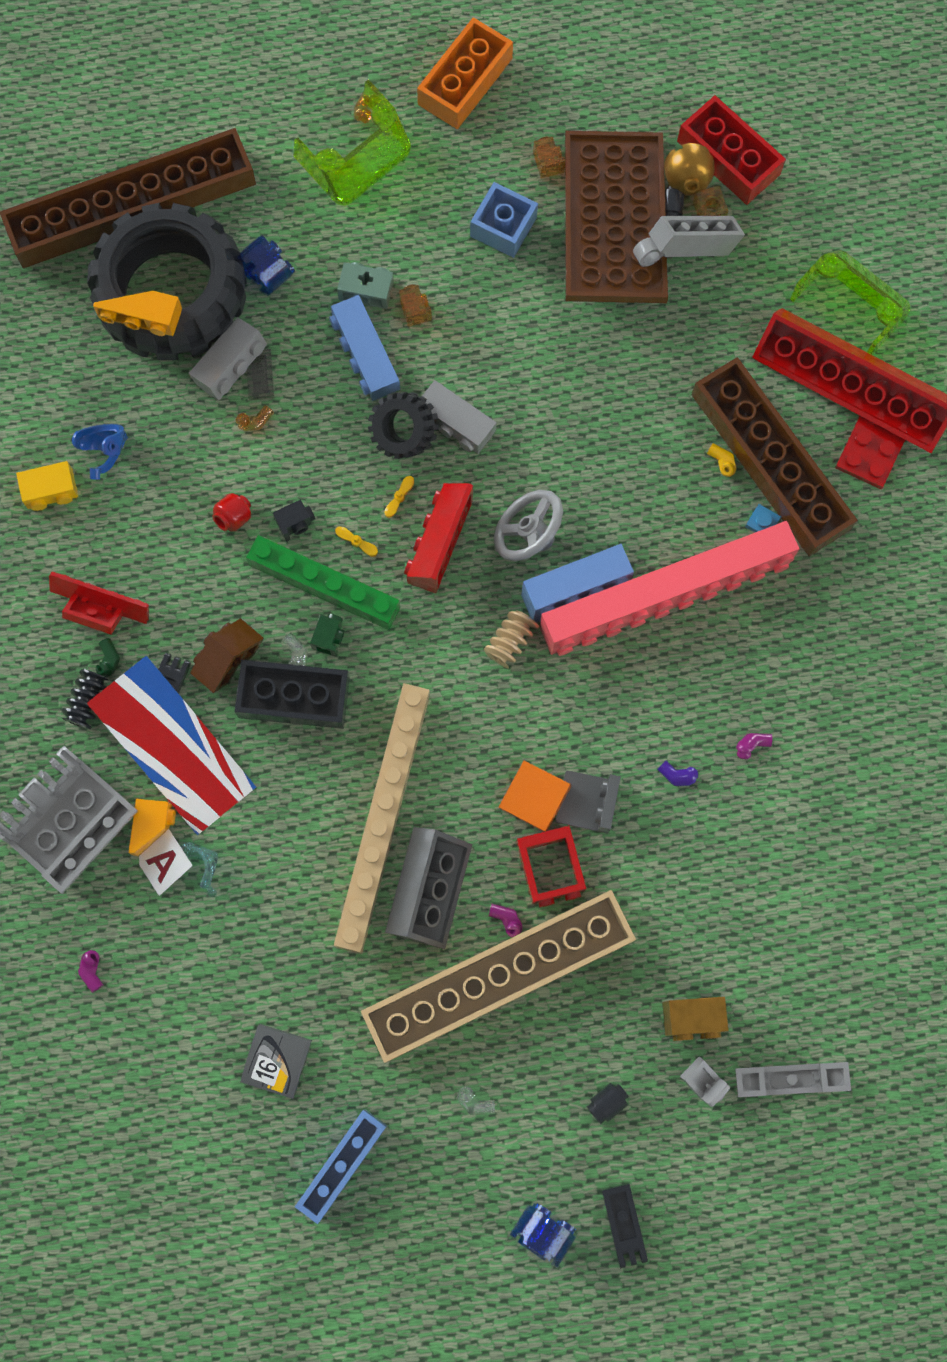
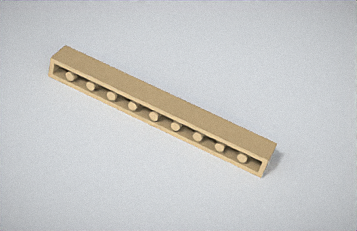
M403 683L334 942L336 948L359 954L363 953L430 697L429 689Z

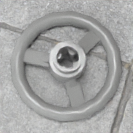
M539 489L526 493L515 500L503 513L496 525L494 544L498 554L506 560L520 561L550 548L562 521L563 507L561 499L552 491ZM541 500L534 514L523 517L519 524H509L520 509L531 502ZM551 504L553 509L550 524L546 525L543 522V517ZM520 535L528 542V547L517 551L509 550L505 546L504 536Z

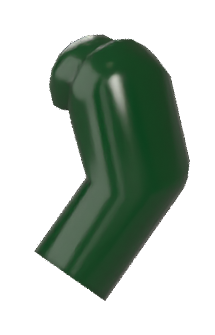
M106 638L99 642L104 658L99 663L100 665H96V672L101 676L109 677L114 674L120 657L112 640Z

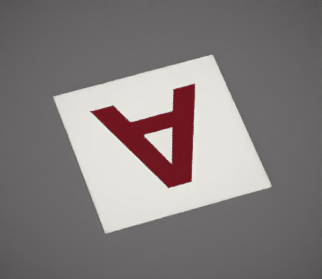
M169 829L139 856V865L159 896L193 866Z

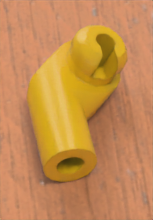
M712 443L707 454L718 460L722 475L731 477L736 472L734 455Z

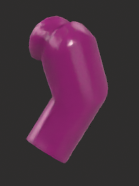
M749 733L737 743V756L740 759H749L751 752L756 747H771L772 734Z
M491 904L488 916L502 920L508 936L515 937L522 932L523 926L517 912L511 908Z
M89 950L82 955L78 974L89 990L94 993L103 986V983L96 975L99 954L94 950Z

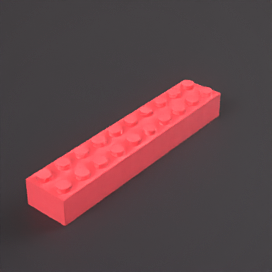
M784 521L542 613L539 627L550 654L558 653L559 656L573 651V646L582 643L583 647L597 642V637L606 634L607 637L615 636L622 632L621 628L628 625L631 628L641 626L646 622L645 619L654 616L655 619L662 618L670 613V609L679 607V610L692 606L694 604L693 601L703 598L706 601L718 595L717 591L726 588L728 592L742 586L741 582L749 579L751 582L759 581L766 576L765 573L772 570L775 573H780L789 568L788 564L794 560L800 548L788 522Z

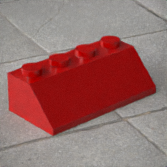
M444 483L441 491H436L432 501V505L435 506L432 514L427 513L423 523V528H425L423 537L418 536L414 545L415 557L413 561L409 559L405 567L404 574L407 575L408 584L437 593L473 502L472 484Z

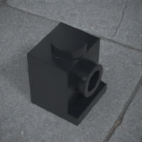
M301 499L273 512L275 521L286 542L291 540L290 534L300 535L306 532L308 526L312 525L311 521L315 520L310 506L305 507Z

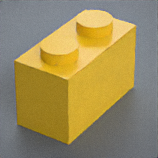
M68 461L16 473L21 499L27 509L39 511L47 508L48 504L57 502V504L64 505L71 503L73 498L78 497L73 469Z

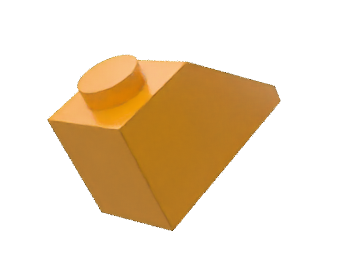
M136 799L135 809L138 812L133 816L128 853L133 856L141 855L169 829L170 825L174 826L176 810L172 809V805L169 802Z

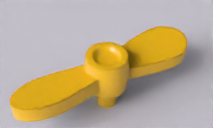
M407 476L403 479L399 491L395 492L394 499L385 508V516L387 518H391L396 514L400 503L405 500V495L413 488L414 478L412 476Z
M339 526L335 529L336 535L339 538L351 542L354 547H359L368 556L374 557L378 554L377 547L363 541L359 535H353L345 527Z

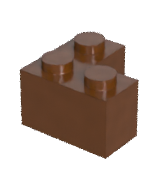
M241 618L232 624L228 622L220 631L216 633L213 631L203 641L205 646L194 658L193 662L195 665L190 674L212 693H215L230 682L238 666L241 665V660H249L255 655L264 638Z

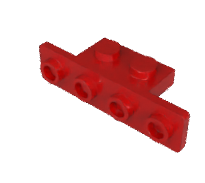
M51 572L49 575L50 592L70 598L62 611L63 619L112 635L122 616L147 624L149 620V605L141 600L132 599L117 592L109 591L56 572Z

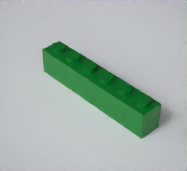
M258 535L246 556L249 566L387 630H390L401 608L399 599Z

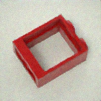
M570 825L517 838L516 843L532 905L538 903L539 908L555 904L554 899L565 896V900L570 901L581 897L580 892L586 890V885ZM565 841L576 885L538 894L527 850Z

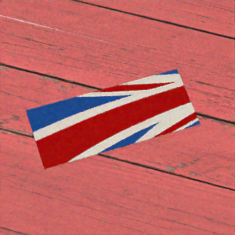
M147 656L142 658L87 703L197 835L256 788L254 783Z

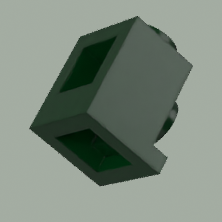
M320 614L310 641L311 648L337 657L338 649L335 645L341 644L345 630L341 629L343 618L334 614H328V616Z

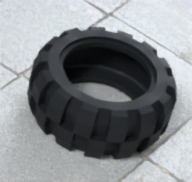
M159 203L141 206L143 213L131 217L127 212L114 221L112 224L113 233L111 235L103 233L94 248L93 254L96 260H91L88 265L87 284L91 290L90 299L94 304V302L126 296L132 275L144 262L155 256L166 253H182L199 259L211 270L209 282L201 296L192 304L182 309L174 336L166 334L164 336H157L146 329L134 330L122 323L114 322L110 324L101 320L103 327L115 341L123 342L127 350L142 357H148L149 352L155 353L158 360H179L178 354L191 352L192 357L208 351L210 349L208 343L214 338L219 339L233 323V318L239 317L243 312L246 301L245 285L247 280L240 251L233 237L224 232L222 224L205 213L197 217L195 208L173 203L172 209H162Z

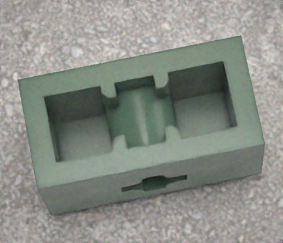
M344 262L337 288L338 298L344 301L359 295L363 305L387 309L394 284L393 272L383 267L370 268L358 262L351 264Z

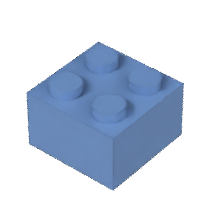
M493 182L470 222V237L514 258L537 219L538 203Z

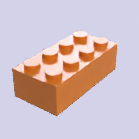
M473 17L418 86V105L458 130L512 60L513 41Z

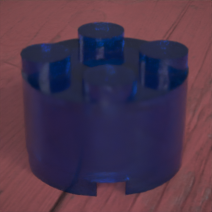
M261 235L245 247L237 257L243 263L246 277L249 280L252 279L257 284H261L262 287L259 290L264 295L270 296L292 276L295 269L287 260L284 261L280 256L282 253L280 247L273 240L268 242Z
M534 1203L533 1206L527 1205L509 1236L512 1238H516L517 1235L520 1236L519 1244L544 1261L545 1259L548 1261L551 1258L554 1259L551 1265L558 1268L576 1239L573 1235L576 1229L562 1219L561 1221L557 1220V1222L551 1219L549 1216L552 1212L539 1203Z

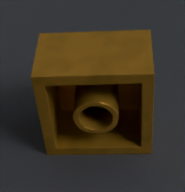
M725 997L662 1002L665 1036H672L673 1041L693 1040V1034H700V1039L721 1038V1032L729 1031Z

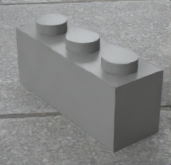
M237 317L188 374L197 386L219 401L230 390L235 381L246 372L254 359L263 352L267 343L260 331Z
M436 380L433 381L422 395L427 399L426 404L431 403L433 405L432 414L437 413L438 419H434V422L439 424L440 433L447 438L453 436L460 441L459 445L467 452L473 450L479 454L496 432L497 422Z

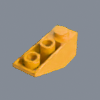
M157 291L138 293L94 302L93 304L98 318L110 324L114 322L122 323L134 330L146 329L157 336H164L165 334L174 336L182 311V306L177 296Z

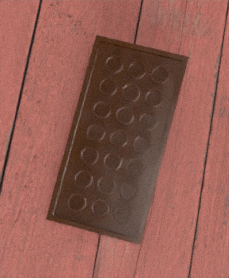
M565 130V301L667 303V257L663 256L654 264L643 267L633 254L634 247L643 239L650 237L649 232L660 217L666 216L663 132Z

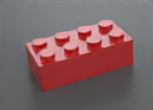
M716 95L680 126L677 142L682 147L688 143L705 146L714 160V176L746 205L781 175L786 158Z

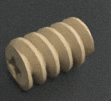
M517 610L508 613L507 617L509 620H503L501 624L503 628L496 630L497 637L490 639L492 646L487 645L484 648L489 658L509 669L506 664L507 661L516 662L512 653H522L517 645L526 646L528 644L523 638L524 635L533 637V633L529 628H539V625L531 617Z

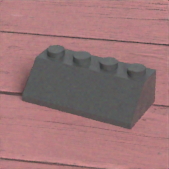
M413 827L385 933L441 949L446 948L473 844L435 829Z

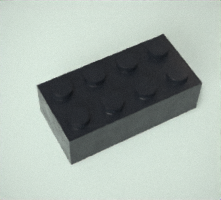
M241 660L234 712L240 719L344 729L350 682L348 670Z

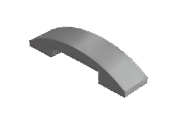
M848 1062L735 1069L738 1097L851 1091Z

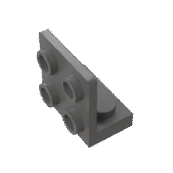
M566 771L564 781L572 786L557 812L556 823L608 834L611 830L621 776L610 774L607 779Z

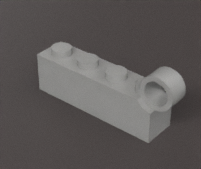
M661 216L649 232L650 237L640 241L634 247L633 254L643 267L654 264L663 256H729L745 234L734 216Z

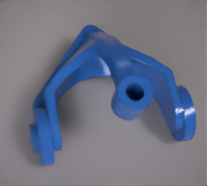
M118 424L91 426L74 433L72 444L76 449L101 450L105 455L109 456L103 465L90 468V479L98 480L100 479V474L112 468L121 454L128 436L123 426Z

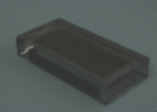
M264 349L247 368L249 400L274 399L271 349Z

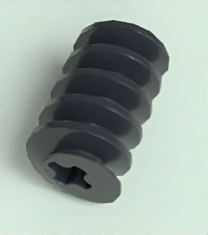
M81 669L79 673L84 679L75 680V684L80 689H71L70 692L75 698H67L66 703L71 708H63L61 710L67 717L62 719L75 726L91 729L92 727L86 720H95L96 717L90 712L92 709L87 703L98 695L100 690H104L107 687L104 681L109 680L95 672Z

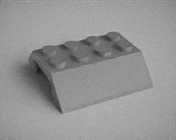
M65 746L56 755L68 764L66 768L54 757L49 761L53 768L63 774L57 782L54 781L46 771L40 770L37 775L49 786L45 787L34 777L18 794L30 807H26L16 798L11 802L14 808L25 814L21 821L17 822L8 812L2 811L0 813V817L11 826L8 828L0 821V839L8 843L42 874L41 876L61 894L69 888L138 812L125 798Z

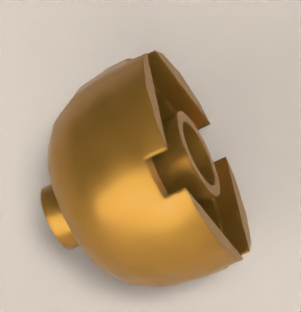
M692 143L684 144L682 149L676 152L675 149L672 150L665 159L664 171L669 186L681 191L684 195H694L702 192L713 179L714 160L705 146Z

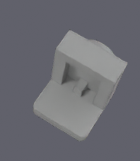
M698 1057L680 1076L691 1090L710 1107L720 1102L730 1089V1086L701 1057Z

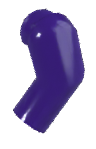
M667 760L657 769L674 786H690L698 778V771L695 768L688 767L687 769L676 770Z

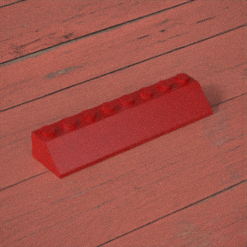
M783 308L773 313L752 356L753 359L925 451L933 452L947 429L946 393Z

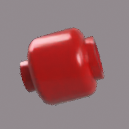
M229 493L214 505L212 518L221 530L237 531L250 520L251 504L245 496Z

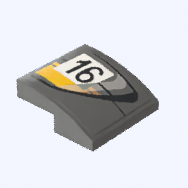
M259 1023L240 1082L293 1099L312 1040Z

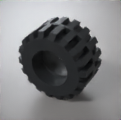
M413 392L395 393L381 398L378 401L379 405H374L372 408L374 415H369L368 421L372 422V426H368V432H373L374 435L370 437L372 443L377 442L376 448L379 451L385 450L384 455L388 457L394 456L395 459L408 458L424 453V450L432 446L430 442L436 440L437 435L434 434V431L439 430V424L434 422V419H438L437 413L432 414L431 412L434 408L431 403L426 404L427 399L425 397H418V394ZM400 410L407 412L413 420L414 429L408 440L400 438L394 429V418Z

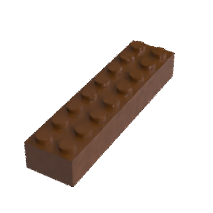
M738 357L695 383L691 394L774 510L781 516L782 521L788 522L794 537L809 557L853 528L858 521Z

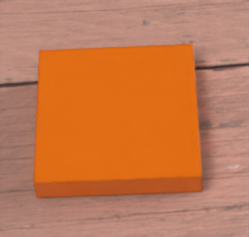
M523 761L499 808L545 832L548 831L572 785Z

